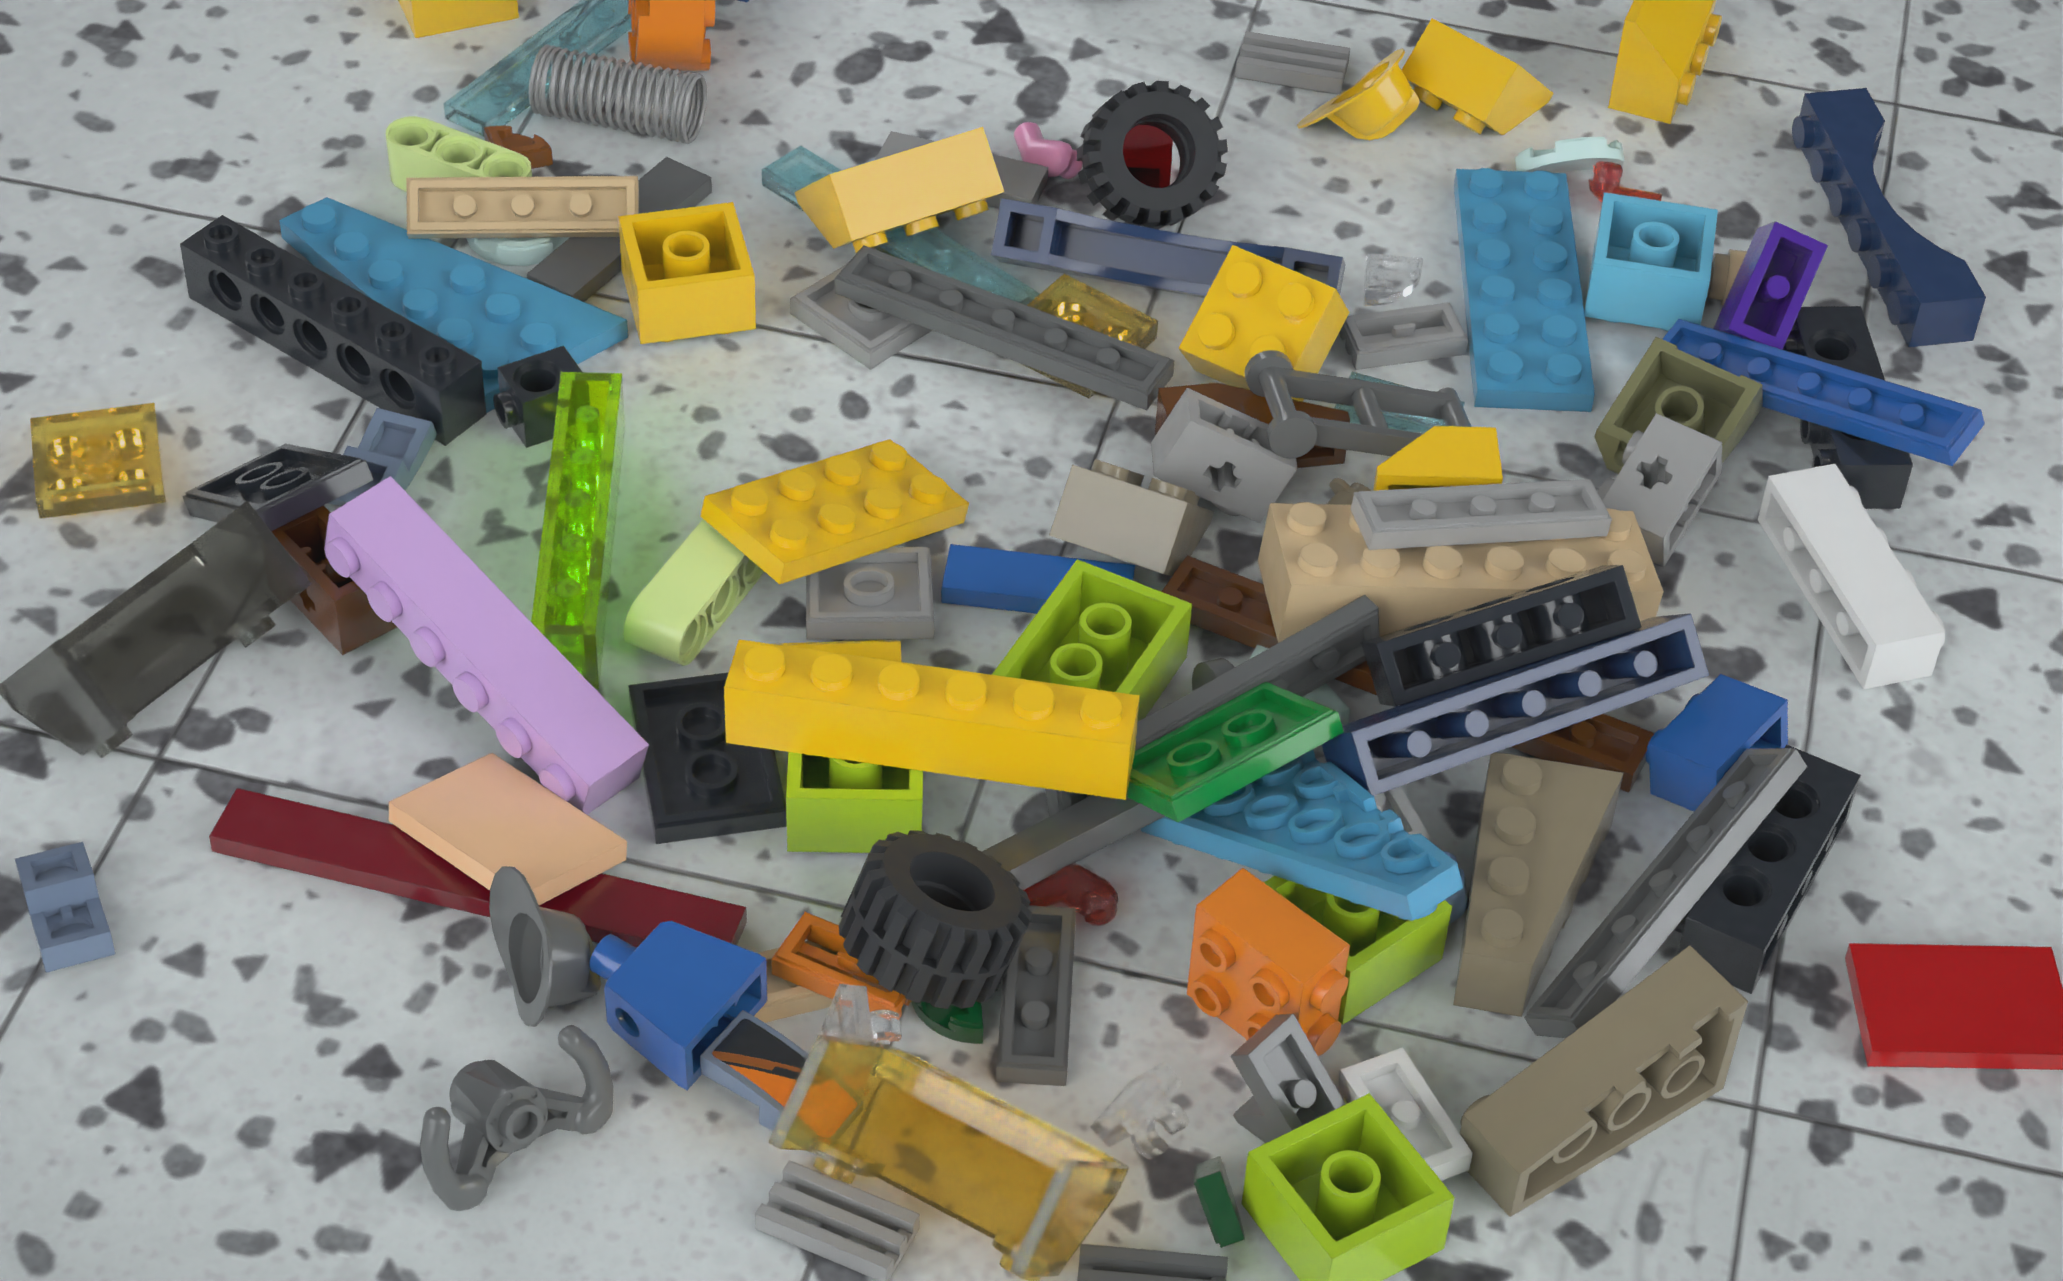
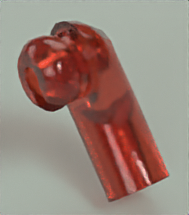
M1598 161L1593 168V179H1588L1590 192L1601 203L1604 192L1658 201L1662 199L1661 193L1627 188L1620 184L1623 169L1617 163Z
M1077 863L1069 864L1058 870L1055 874L1023 890L1028 895L1029 905L1048 907L1062 902L1070 908H1076V912L1085 916V922L1093 926H1102L1110 923L1115 918L1118 910V893L1107 879Z

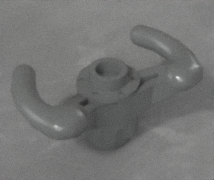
M574 1025L563 1028L558 1035V1044L576 1061L583 1073L586 1087L582 1097L535 1087L495 1060L472 1062L457 1073L450 1087V1106L454 1117L465 1125L456 1173L450 1162L448 1139L451 1117L448 1111L442 1107H432L425 1112L420 1140L423 1169L433 1192L449 1209L463 1211L480 1205L487 1196L488 1186L493 1179L496 1167L513 1152L527 1148L536 1138L556 1129L577 1131L582 1135L595 1133L610 1119L613 1112V1082L609 1065L597 1043L580 1028Z

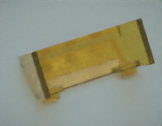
M819 1034L768 1142L779 1149L804 1150L815 1154L817 1157L813 1166L817 1170L848 1184L853 1183L857 1174L865 1177H877L993 1238L992 1246L1003 1253L999 1265L1014 1275L1028 1281H1040L1041 1277L1059 1276L1080 1247V1244L1083 1243L1117 1196L1129 1170L1126 1164L1107 1153L904 1050L884 1043Z

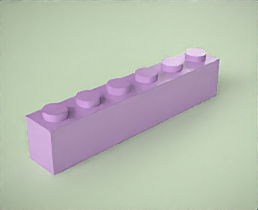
M391 476L329 514L324 550L333 569L343 577H350L365 592L374 612L386 622L392 621L409 639L411 647L419 660L429 667L435 666L452 684L454 693L460 703L469 711L478 712L493 727L502 747L515 758L521 757L539 776L542 786L588 815L640 777L649 744Z

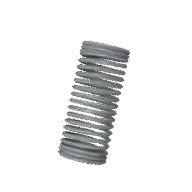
M547 44L539 50L535 57L529 79L528 94L531 109L537 115L541 114L542 116L546 115L549 117L555 115L559 119L564 117L566 120L570 121L573 119L578 123L581 121L586 124L592 122L595 126L601 124L605 128L609 126L615 130L620 128L624 132L627 130L634 134L639 132L643 136L648 133L651 137L657 135L661 139L666 137L670 141L675 140L690 144L696 139L704 119L707 85L705 78L700 73L696 74L695 72L686 71L682 74L678 69L673 72L669 67L663 70L661 66H657L654 69L651 64L645 67L641 62L637 65L632 60L626 63L624 59L621 58L617 61L613 56L609 59L604 55L598 58L595 53L589 56L585 51L580 54L576 49L570 52L566 47L562 49L559 46ZM573 55H576V60H575V62H574V64H573V58H572V57H573ZM585 57L586 61L582 67V58ZM594 59L595 63L591 70V60ZM603 60L604 66L600 74V63ZM551 62V79L545 98L546 77ZM612 62V63H613V68H612L611 73H610V66H609V65H610V63ZM622 64L623 69L619 76V66ZM631 66L632 71L628 80V68ZM639 67H640V68H641V74H640V76H639L638 83H637V71H638V69H639ZM650 70L651 75L647 82V71ZM659 71L660 77L656 86V74ZM668 73L669 80L665 89V77ZM678 75L679 80L675 89V77ZM568 96V106L565 109L564 103ZM576 98H577V104H578V106H577L576 110L574 111V103H575V100H576ZM586 98H587V108H586V110H585V112H584V111H583V105H584L585 100H586ZM605 99H606V104H605V109H606V111H605V113H604L603 116H602V107H603L604 102H605ZM596 100V111L593 114L592 107ZM615 101V113L612 117L611 110ZM634 103V115L630 121V112ZM624 104V115L621 119L620 112ZM652 105H653L652 120H651V122H650V124H649V119H648V117H649V114H650V112H651V108H652ZM643 106V118L640 122L639 114ZM662 107V120L658 126V117ZM670 110H671L670 125H669V127H668V125H667V119H668V117H669Z

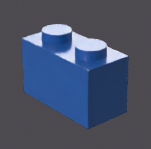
M1720 674L1700 694L1693 695L1686 704L1685 709L1664 729L1657 730L1650 739L1646 752V762L1649 764L1650 794L1694 812L1746 749L1785 748L1788 745V699Z

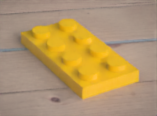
M888 439L706 495L700 517L780 585L962 524L966 518L969 502L951 489L942 478L934 475L909 455L902 446Z

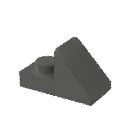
M1294 1014L1275 1015L1230 1056L1253 1094L1233 1114V1117L1238 1124L1265 1143L1346 1105Z

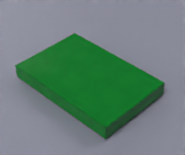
M1264 682L1136 750L1126 797L1179 823L1342 734L1344 730L1338 711L1269 682Z

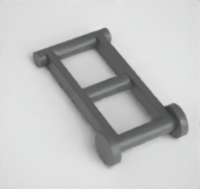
M1267 350L1256 354L1245 367V379L1249 389L1254 394L1266 398L1273 417L1267 429V439L1270 448L1276 455L1283 458L1303 456L1314 445L1393 456L1423 434L1389 429L1382 411L1442 419L1445 426L1472 427L1458 394L1453 388L1446 387L1435 392L1297 371L1293 369L1288 356L1276 350ZM1291 397L1354 406L1360 424L1310 417L1302 411H1296Z

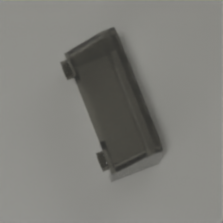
M246 501L176 555L63 638L55 641L0 683V696L12 710L79 755L83 756L94 749L99 757L103 758L133 735L127 727V723L136 714L237 638L245 648L276 626L269 614L305 590L312 583L250 503Z

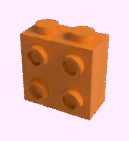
M1242 868L1196 905L1187 995L1194 1000L1204 1013L1212 1017H1218L1242 1035L1246 1041L1275 1015L1294 1014L1316 1054L1321 1056L1333 1045L1341 1030V1023L1338 1019L1341 999L1348 986V978L1345 977L1350 945L1246 869Z

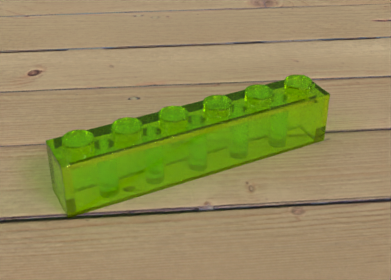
M561 372L531 622L595 689H599L625 434L622 373Z

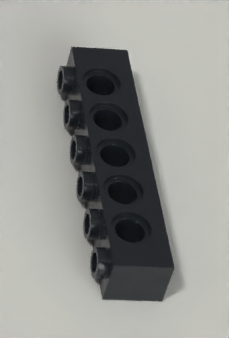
M221 215L180 243L190 299L380 409L431 421L437 432L435 440L444 446L448 445L487 415L481 360L224 215Z

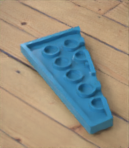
M326 197L279 220L282 238L316 268L481 360L486 413L495 409L493 396L500 393L497 367L563 345L578 365L628 338L627 319L431 239H409L406 229Z
M1314 749L1179 823L1165 816L1141 828V831L1171 841L1176 845H1183L1213 855L1219 859L1256 869L1261 873L1271 874L1301 884L1307 888L1338 896L1352 903L1362 904L1404 920L1413 921L1430 915L1436 910L1439 903L1463 888L1456 861L1421 833L1408 834L1403 829L1401 817L1391 809L1383 812L1377 809L1375 798L1372 794L1332 762L1320 763L1315 757Z

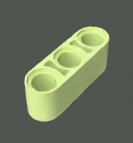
M417 116L403 117L390 123L386 129L390 178L394 186L406 192V178L532 177L531 162L524 155L426 118Z
M702 519L631 605L624 624L623 635L625 642L682 666L689 665L757 583L764 571Z

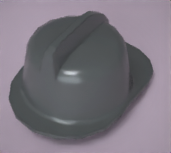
M501 867L495 873L490 888L489 910L492 931L498 951L513 986L519 1016L525 1025L536 1027L543 1020L548 1008L571 1004L577 1000L591 998L598 993L601 987L600 976L589 968L590 958L595 947L586 931L584 923L579 917L574 914L539 907L525 876L515 867Z

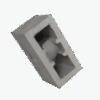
M1186 388L1151 442L1153 474L1161 481L1195 492L1197 496L1211 501L1225 514L1230 516L1242 515L1257 523H1261L1268 513L1270 503H1275L1296 472L1297 462L1296 458H1283L1272 451L1267 439L1268 424L1189 388Z
M1656 413L1645 432L1637 430L1632 435L1623 454L1622 462L1624 466L1615 480L1608 477L1602 483L1598 494L1606 508L1634 512L1652 562L1664 567L1722 473V442Z

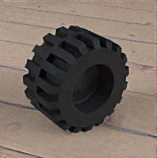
M1158 80L1152 85L1147 86L1145 81L1133 84L1127 90H1121L1105 102L1092 115L1091 121L1085 125L1080 136L1084 139L1083 144L1077 148L1076 161H1082L1083 169L1078 172L1081 185L1088 183L1092 191L1087 195L1093 206L1100 203L1106 209L1102 215L1109 220L1114 221L1119 218L1127 224L1159 230L1167 225L1172 226L1196 213L1204 207L1203 204L1211 199L1219 189L1216 183L1218 179L1225 175L1227 167L1226 163L1221 162V156L1228 152L1227 139L1219 140L1217 131L1223 128L1219 117L1217 116L1211 120L1205 112L1210 105L1202 97L1196 102L1189 97L1191 89L1182 85L1176 89L1169 88V81ZM1139 125L1153 126L1164 131L1173 140L1179 152L1180 167L1177 178L1172 184L1164 188L1150 187L1138 181L1130 173L1123 157V144L1126 134L1132 128Z
M910 830L907 835L895 832L888 834L886 840L879 839L868 854L840 916L842 919L839 923V935L845 938L843 946L848 955L859 960L857 966L866 975L873 976L879 980L878 984L892 992L894 990L905 995V998L917 1003L921 1001L927 1002L938 1008L948 1009L950 1004L961 1009L973 1007L975 1001L986 1002L992 997L994 991L998 990L1030 924L1032 911L1028 909L1030 900L1027 893L1019 888L1020 882L1011 872L1004 870L1001 867L1002 863L991 855H986L979 851L977 847L940 833L932 835L924 831Z

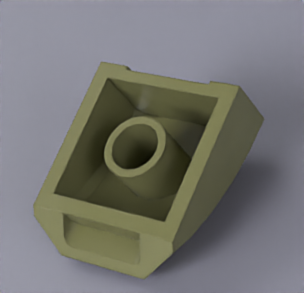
M1655 337L1594 435L1607 469L1619 474L1624 466L1622 462L1623 454L1630 438L1637 430L1645 432L1656 413L1721 441L1723 464L1763 408L1762 384L1743 375H1740V377L1679 350L1676 345Z

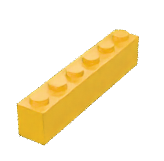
M739 639L724 686L726 743L1126 800L1135 754L1140 695Z

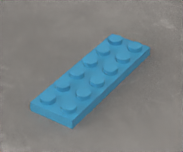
M1490 168L1456 169L1454 197L1474 407L1591 412L1595 392L1566 173H1550L1543 170L1533 172L1499 171Z

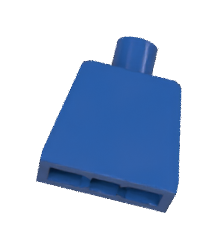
M673 921L660 923L637 948L617 936L609 934L597 944L589 962L590 970L607 980L604 987L607 1023L611 1029L678 1086L687 1091L702 1075L701 1054L742 1010L755 1016L768 1001L767 962L765 957Z

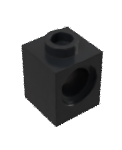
M564 345L497 367L500 393L493 396L496 414L505 429L513 428L526 448L592 426L589 380Z

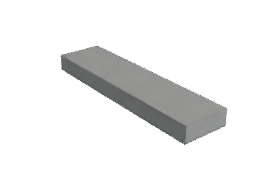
M1591 479L1354 492L1350 509L1369 550L1607 536L1612 521Z

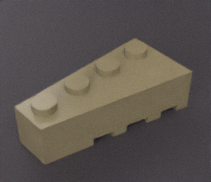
M1499 752L1490 754L1480 807L1454 1006L1522 1017L1551 956L1555 940L1569 918L1582 883L1586 881L1594 864L1596 853L1602 841H1605L1612 826L1624 773Z
M1689 945L1491 1095L1477 1099L1467 1108L1460 1122V1135L1473 1153L1470 1169L1467 1172L1511 1217L1724 1088L1748 1000Z

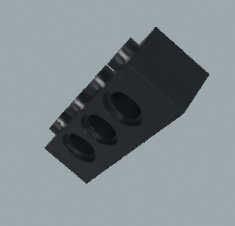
M1861 306L1801 307L1783 350L1885 380ZM1800 420L1802 442L1810 444L1813 453L1812 468L1836 464L1849 486H1853L1858 491L1861 503L1865 509L1901 508L1913 467L1908 452L1806 420Z
M1602 565L1361 642L1379 703L1382 705L1399 706L1642 628L1623 565Z
M1789 745L1785 746V748L1797 749ZM1799 749L1797 750L1807 768L1674 929V931L1682 934L1677 954L1690 945L1732 986L1750 994L1755 989L1849 817L1861 777L1858 773Z

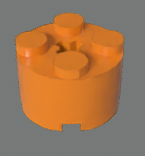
M628 0V14H631L632 32H628L630 60L636 65L641 62L645 67L651 64L654 69L657 66H661L663 70L669 67L671 70L678 69L680 71H709L711 44L710 39L704 38L706 27H714L715 0Z

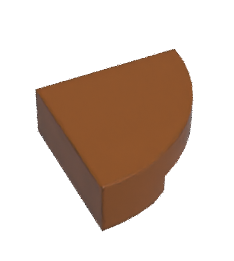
M506 125L484 127L485 141L524 155L531 162V169L553 165L552 149L542 137L534 134V138H530L525 135L512 132L511 126Z

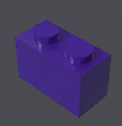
M1776 221L1757 228L1713 329L1783 350L1828 245Z

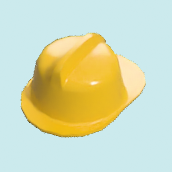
M1401 48L1388 55L1354 86L1304 117L1297 124V128H1305L1327 117L1351 136L1358 139L1374 140L1384 138L1395 131L1419 106L1418 96L1398 65L1405 54V50Z

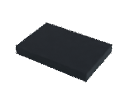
M283 444L185 492L186 495L182 497L190 516L265 535L373 481V477L366 460Z
M729 672L628 685L634 729L649 744L642 772L656 844L787 827L786 801L775 751L726 743L724 686Z

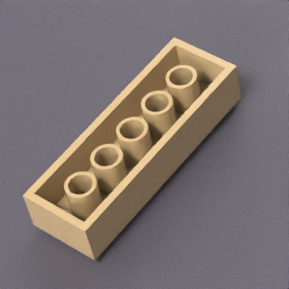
M1299 502L1296 504L1270 503L1258 565L1278 643L1363 595H1366L1379 608L1380 636L1602 565H1623L1640 621L1656 617L1664 592L1633 511L1606 508L1612 521L1607 536L1369 550L1350 510L1351 505L1314 504L1310 502Z

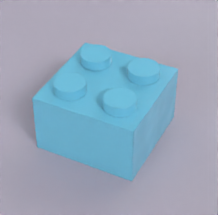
M1604 192L1593 249L1584 311L1585 317L1603 319L1613 323L1622 322L1660 328L1665 331H1669L1678 319L1701 325L1711 278L1718 210Z

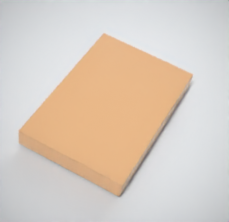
M493 753L389 801V822L490 890L494 875L501 867H515L525 876L538 905L626 861L627 841Z

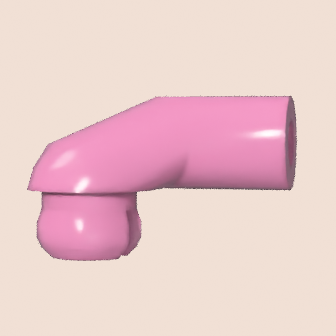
M1025 122L1016 128L1014 138L1024 162L1048 167V177L1060 175L1064 179H1071L1080 172L1082 161H1076L1077 150L1072 149L1070 144L1063 141L1045 140L1036 123Z

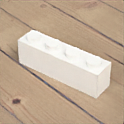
M1836 464L1768 476L1758 522L1863 690L1932 676L1940 648L1945 642L1943 622L1936 612L1931 611L1916 588L1913 575L1908 569L1903 568L1889 547L1886 534L1880 527H1876L1863 507L1858 491L1853 486H1849Z

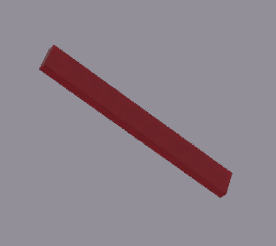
M236 788L209 835L212 852L490 917L489 889L394 824ZM603 873L539 905L542 908L574 914L579 917L584 923L592 942L599 943L605 936L613 934L636 948L662 922L673 921L734 945L738 944L747 923V909L744 906Z

